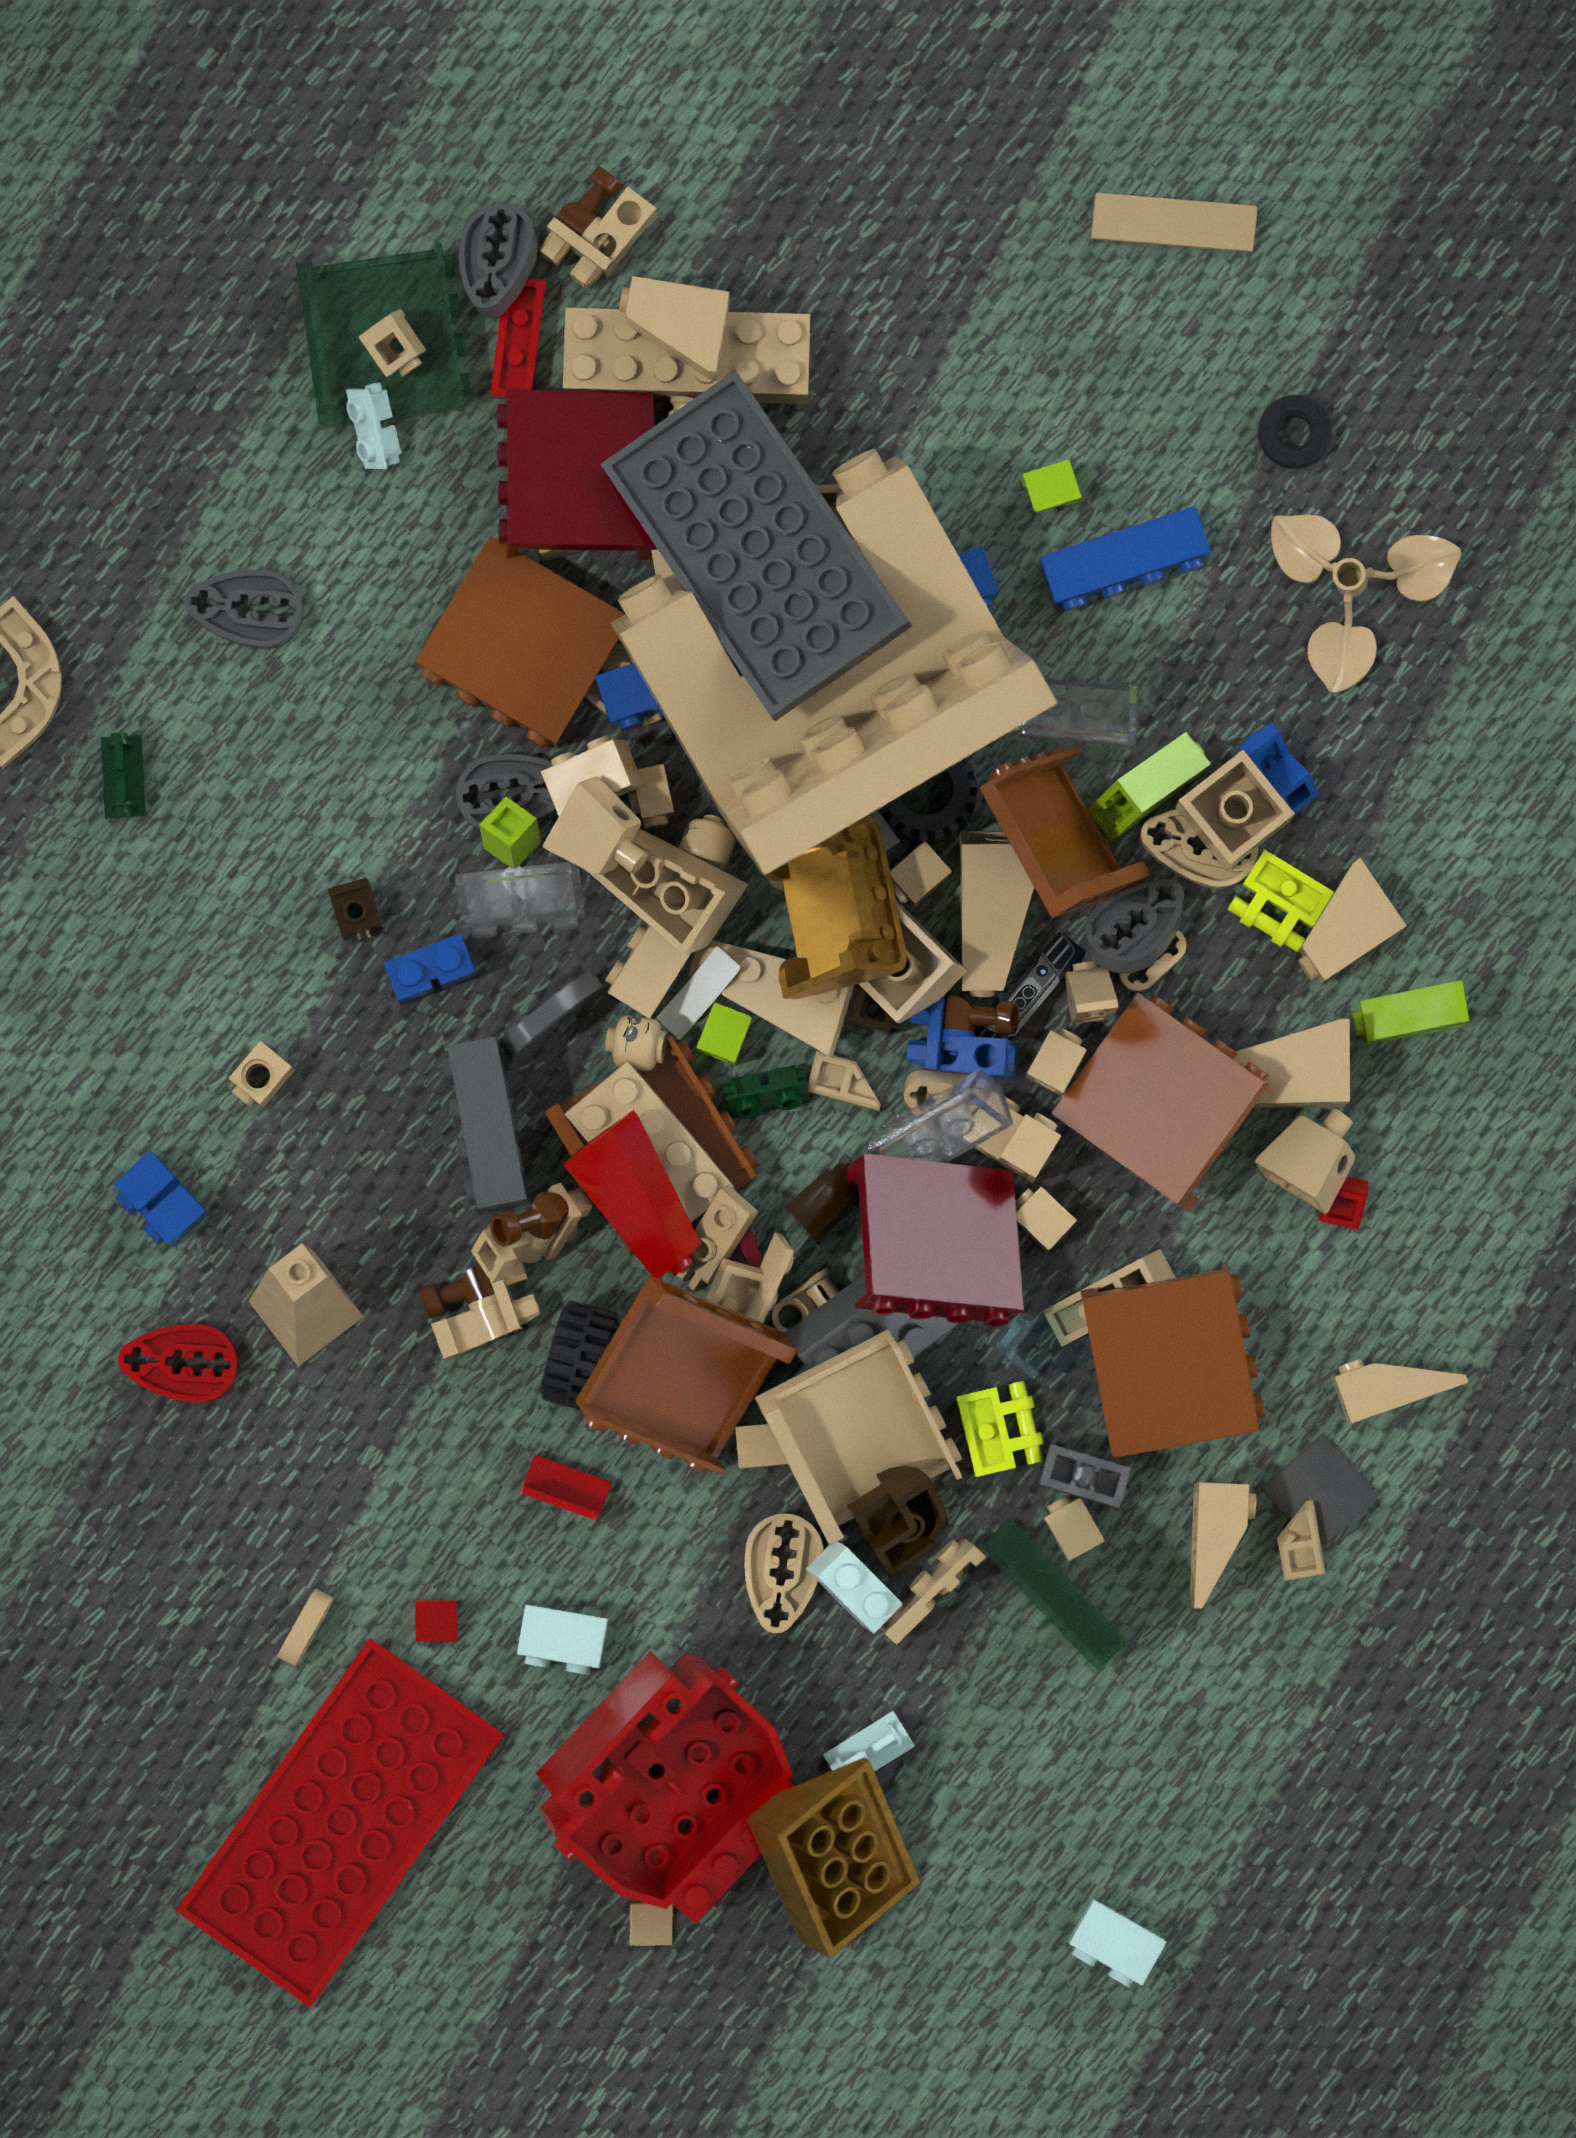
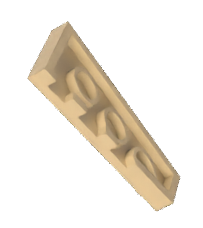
M712 940L708 947L695 951L688 976L692 977L715 947H720L740 966V970L721 992V995L833 1058L854 985L801 999H783L779 983L780 965L787 959Z

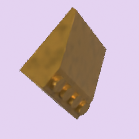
M865 1757L777 1793L747 1818L799 1941L829 1959L920 1883L870 1760Z

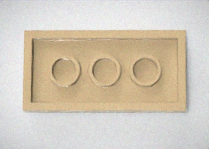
M626 1061L564 1114L589 1142L630 1111L634 1110L639 1116L691 1223L709 1208L720 1188L726 1186L734 1188L731 1180L629 1061Z

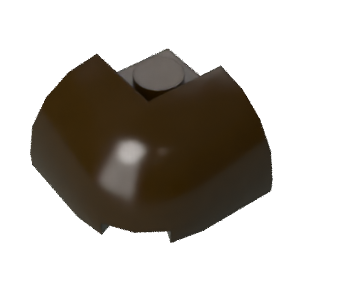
M847 1154L839 1159L840 1162L831 1171L827 1168L785 1206V1210L794 1218L796 1224L818 1246L845 1221L850 1220L859 1208V1185L847 1184L846 1168L853 1163Z
M893 1467L876 1474L881 1485L847 1505L862 1537L889 1578L937 1546L934 1540L942 1529L943 1520L948 1519L946 1508L927 1474L915 1467Z

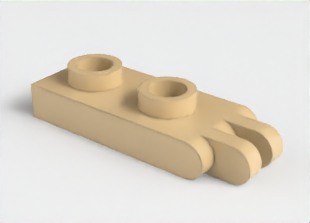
M731 1186L720 1188L699 1222L695 1232L701 1244L689 1255L693 1262L677 1274L684 1282L695 1272L688 1285L694 1292L699 1291L705 1283L708 1285L712 1284L722 1259H730L759 1212Z

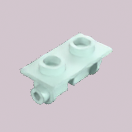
M381 382L368 384L365 386V389H346L348 397L347 412L355 426L358 438L356 444L357 453L364 463L365 469H386L387 465L399 463L398 455L402 452L395 425L381 428L380 421L393 417L387 389H382Z
M894 1711L824 1753L823 1756L832 1771L865 1757L870 1760L875 1772L915 1747Z

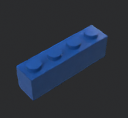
M1196 506L1040 556L1039 566L1054 609L1064 606L1065 612L1086 606L1088 604L1087 598L1103 594L1104 599L1121 595L1127 592L1126 585L1141 581L1143 586L1158 583L1166 579L1164 573L1180 568L1182 574L1200 569L1205 566L1203 560L1209 558L1211 550Z

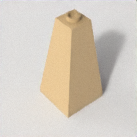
M1003 831L960 832L961 965L967 970L961 977L962 991H970V996L991 997L995 995V991H1004L1034 890V885Z
M1339 1019L1236 1051L1237 1055L1233 1059L1244 1068L1249 1061L1269 1075L1265 1083L1276 1090L1273 1096L1265 1091L1253 1108H1344L1350 1102V1019Z
M303 1243L267 1270L249 1300V1303L298 1367L364 1317L315 1251Z

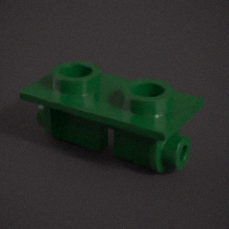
M112 733L111 737H101L105 819L146 816L142 735L127 736V733Z
M795 1065L766 1071L769 1084L761 1086L759 1073L730 1078L731 1082L723 1084L731 1119L738 1117L743 1119L754 1118L762 1112L776 1109L793 1110L801 1106V1104L810 1103L804 1068L795 1069Z

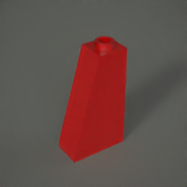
M632 1110L584 1144L563 1165L653 1277L660 1278L668 1271L673 1276H676L693 1262L689 1255L701 1242L639 1116Z

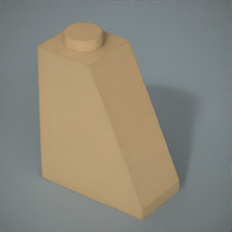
M632 276L630 288L623 287L619 311L626 312V324L706 378L717 380L730 305V292Z
M1361 858L1351 865L1299 949L1303 957L1298 962L1310 980L1317 977L1321 984L1325 983L1403 931L1407 926Z

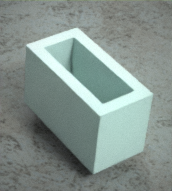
M838 1541L828 1545L806 1568L863 1627L872 1633H875L903 1604L846 1546Z
M525 1605L517 1654L526 1656L525 1664L549 1668L550 1660L567 1663L565 1671L590 1675L591 1667L600 1668L609 1619Z
M1093 1898L1068 1940V1943L1075 1947L1072 1955L1091 1966H1094L1097 1960L1112 1969L1108 1975L1129 1988L1133 1981L1143 1985L1167 1942L1165 1939Z

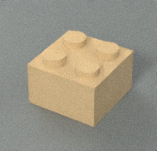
M1244 750L1179 799L1175 807L1226 871L1288 824L1295 814Z

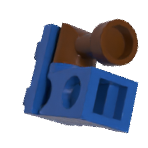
M943 996L936 1003L910 1017L911 1024L928 1026L927 1041H909L907 1061L925 1066V1069L1016 1080L1019 1043L1009 1039L975 1036L976 1026L995 1025L996 1030L1001 1034H1015L1019 1024V1007L1017 1002L1001 1001L996 1008L977 1006L960 997Z

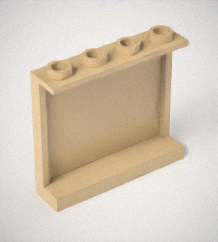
M889 1329L755 1397L829 1545L844 1538L839 1525L853 1519L847 1505L881 1485L876 1474L893 1467L910 1466L919 1468L930 1479L951 1469L957 1480L962 1478L956 1462L962 1460V1457L952 1438L944 1441L940 1430L946 1428V1424L936 1405L928 1408L924 1400L925 1397L931 1395L920 1372L912 1375L908 1365L915 1361L905 1341L901 1340L896 1343Z

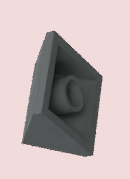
M1323 1433L1262 1488V1491L1290 1521L1306 1501L1313 1500L1321 1547L1348 1526L1378 1496Z

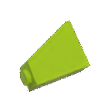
M1185 732L1119 778L1088 808V811L1112 843L1194 781L1211 763L1205 757L1202 747Z
M1462 980L1362 1000L1357 1004L1358 1011L1352 1012L1355 1036H1362L1364 1045L1461 1029L1469 1022Z

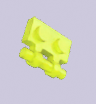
M1264 849L1242 885L1256 894L1249 904L1235 896L1227 910L1241 918L1239 922L1250 928L1253 925L1273 937L1271 941L1282 947L1284 944L1298 952L1306 938L1292 930L1299 920L1308 927L1313 928L1334 891ZM1266 901L1287 913L1282 923L1260 911Z
M1025 1381L1008 1384L1012 1400L1000 1403L997 1387L956 1397L975 1478L1016 1468L1012 1452L1024 1449L1028 1465L1044 1461L1040 1447L1044 1442L1041 1432L1037 1433L1031 1410L1035 1408L1033 1397L1027 1394ZM1015 1413L1021 1437L1009 1439L1004 1415Z

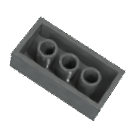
M497 1037L448 1045L449 1056L441 1057L445 1080L448 1081V1085L454 1084L456 1096L450 1097L449 1102L453 1122L456 1125L462 1124L464 1137L457 1138V1145L461 1163L469 1165L472 1177L464 1179L468 1202L471 1206L477 1205V1209L482 1214L530 1205L504 1061Z
M864 1273L785 1332V1335L796 1347V1355L807 1370L888 1329L896 1343L904 1340L912 1357H915L959 1323H950L947 1321V1318L934 1316L927 1319H913L909 1317V1314L896 1312L890 1315H875L871 1313V1310L855 1308V1302L866 1294Z

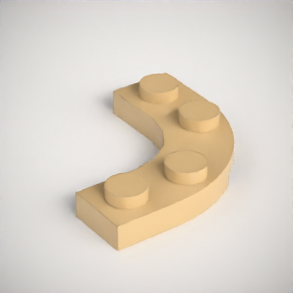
M14 596L0 607V643L15 662L19 680L14 699L0 714V767L2 769L32 745L46 730L57 710L62 688L61 667L52 642Z

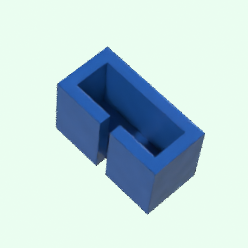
M461 933L384 962L400 1005L436 993L431 980L438 978L444 990L478 977Z
M149 1151L114 1183L120 1191L115 1198L131 1215L136 1211L142 1214L148 1222L143 1226V1229L158 1245L166 1241L168 1245L175 1246L209 1215L206 1209L152 1151Z

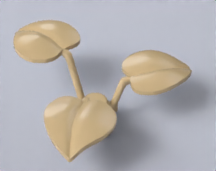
M1309 514L1275 516L1272 520L1271 542L1274 555L1282 571L1292 580L1301 583H1312L1320 577L1323 568H1325L1327 571L1333 572L1335 585L1338 591L1344 595V626L1336 622L1325 623L1313 632L1308 643L1310 664L1328 691L1332 693L1342 692L1355 686L1370 671L1376 658L1377 645L1373 632L1366 627H1352V599L1364 592L1368 585V578L1373 577L1385 580L1397 578L1398 590L1404 597L1414 601H1428L1439 596L1447 588L1462 555L1461 549L1445 539L1429 535H1413L1400 539L1389 549L1387 559L1393 572L1378 571L1371 567L1365 569L1363 564L1354 558H1345L1338 563L1334 562L1331 564L1330 561L1334 560L1340 552L1341 540L1338 530L1329 520Z

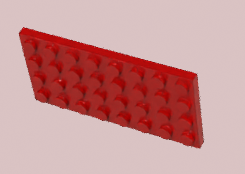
M369 1638L175 1911L311 2008L505 1734L378 1642Z

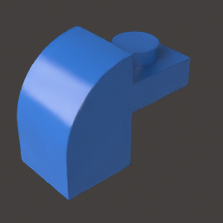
M1271 722L1260 731L1251 734L1246 742L1239 746L1240 751H1245L1294 813H1297L1319 795L1310 773L1290 754L1281 732Z

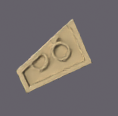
M963 1537L958 1542L954 1539L948 1542L937 1555V1559L940 1562L930 1573L924 1570L914 1579L909 1587L912 1593L879 1629L897 1645L931 1612L936 1604V1601L932 1598L937 1593L944 1595L948 1591L951 1592L961 1582L960 1578L964 1573L962 1569L970 1561L977 1567L987 1556Z

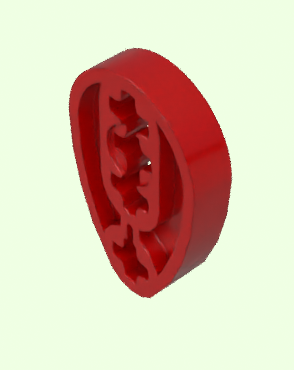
M183 1324L145 1333L127 1343L119 1351L118 1366L124 1374L137 1384L156 1394L179 1401L207 1403L220 1398L232 1387L238 1374L239 1360L234 1344L222 1331L203 1324ZM135 1348H141L142 1355L149 1359H158L159 1361L157 1363L148 1362L147 1364H142L139 1371L134 1372L133 1365L126 1363L127 1355H134ZM176 1351H182V1356L186 1359H195L196 1352H203V1359L208 1361L216 1360L217 1354L223 1353L224 1360L230 1362L231 1366L230 1370H223L222 1377H215V1370L210 1368H204L199 1376L195 1375V1370L191 1367H182L181 1374H174V1367L167 1366L168 1358H174Z

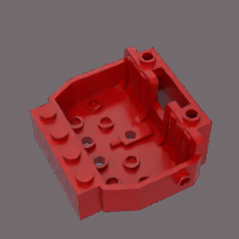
M649 1651L536 1772L537 1776L552 1794L540 1807L545 1823L558 1839L554 1846L571 1862L578 1857L620 1896L663 1909H667L673 1904L696 1924L761 1855L747 1818L777 1793L795 1786L789 1780L793 1773L776 1729L734 1689L739 1682L722 1666L715 1671L701 1657L684 1653L669 1668L652 1651ZM653 1764H661V1770L658 1774L653 1776L648 1774L649 1768ZM713 1788L719 1790L718 1796L715 1799H706L709 1790ZM683 1819H689V1827L683 1831L678 1830L679 1822Z

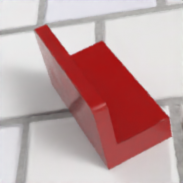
M534 1454L519 1493L599 1521L612 1482Z

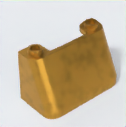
M870 815L861 818L764 875L769 880L781 881L783 883L797 957L785 960L780 965L779 983L783 999H801L892 975L905 967L907 954L883 835L880 826Z

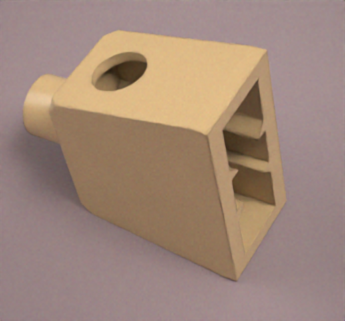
M597 776L577 784L542 845L546 850L595 875L610 872L619 864L634 874L642 867L648 856L646 852L632 843L641 827L640 819Z
M1333 1109L1321 1126L1305 1116H1299L1254 1162L1265 1178L1324 1214H1327L1355 1161V1154L1348 1143L1342 1139L1352 1126L1353 1121L1337 1109Z

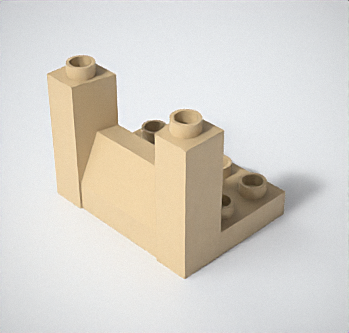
M876 449L868 450L853 457L832 473L840 486L837 491L836 509L858 548L912 624V627L777 721L772 719L740 670H736L692 592L669 590L661 575L650 577L633 586L618 598V602L625 614L611 622L613 629L720 814L726 821L727 826L764 875L1057 704L1034 660L1002 635L908 465L895 456L883 463Z

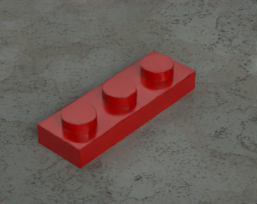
M529 278L519 296L500 315L490 391L491 398L505 400L506 390H533L546 280Z

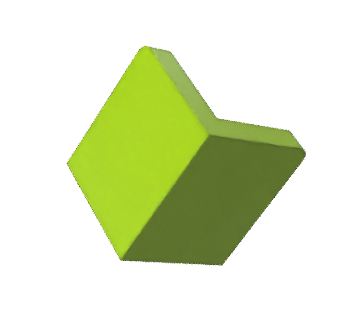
M1069 459L1022 474L1023 488L1027 489L1034 512L1039 513L1061 505L1064 506V509L1080 505L1082 497Z
M505 797L479 824L484 849L513 870H516L541 842L537 818L508 797Z
M714 1002L696 1047L697 1052L736 1066L741 1053V1046L752 1021L751 1017Z

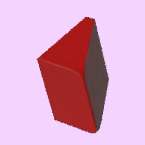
M1346 1177L1327 1214L1320 1211L1318 1221L1359 1230L1368 1195V1181Z
M415 1600L416 1642H457L458 1601Z

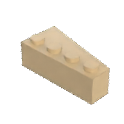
M640 828L632 843L646 852L648 856L645 863L636 873L632 874L620 864L614 870L602 875H595L589 872L683 955L709 946L749 885Z

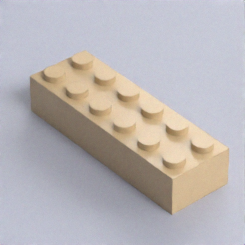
M565 308L563 391L653 392L654 400H670L672 396L696 398L736 370L758 403L808 404L810 314L728 312L717 380H711L626 324V312H620L619 309Z

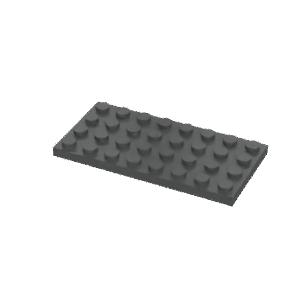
M736 370L600 464L684 589L693 593L718 639L774 721L780 719L912 627V624Z

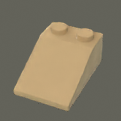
M1203 1482L1194 1484L1189 1608L1204 1607L1247 1529L1248 1519H1255L1256 1494L1249 1493V1485Z

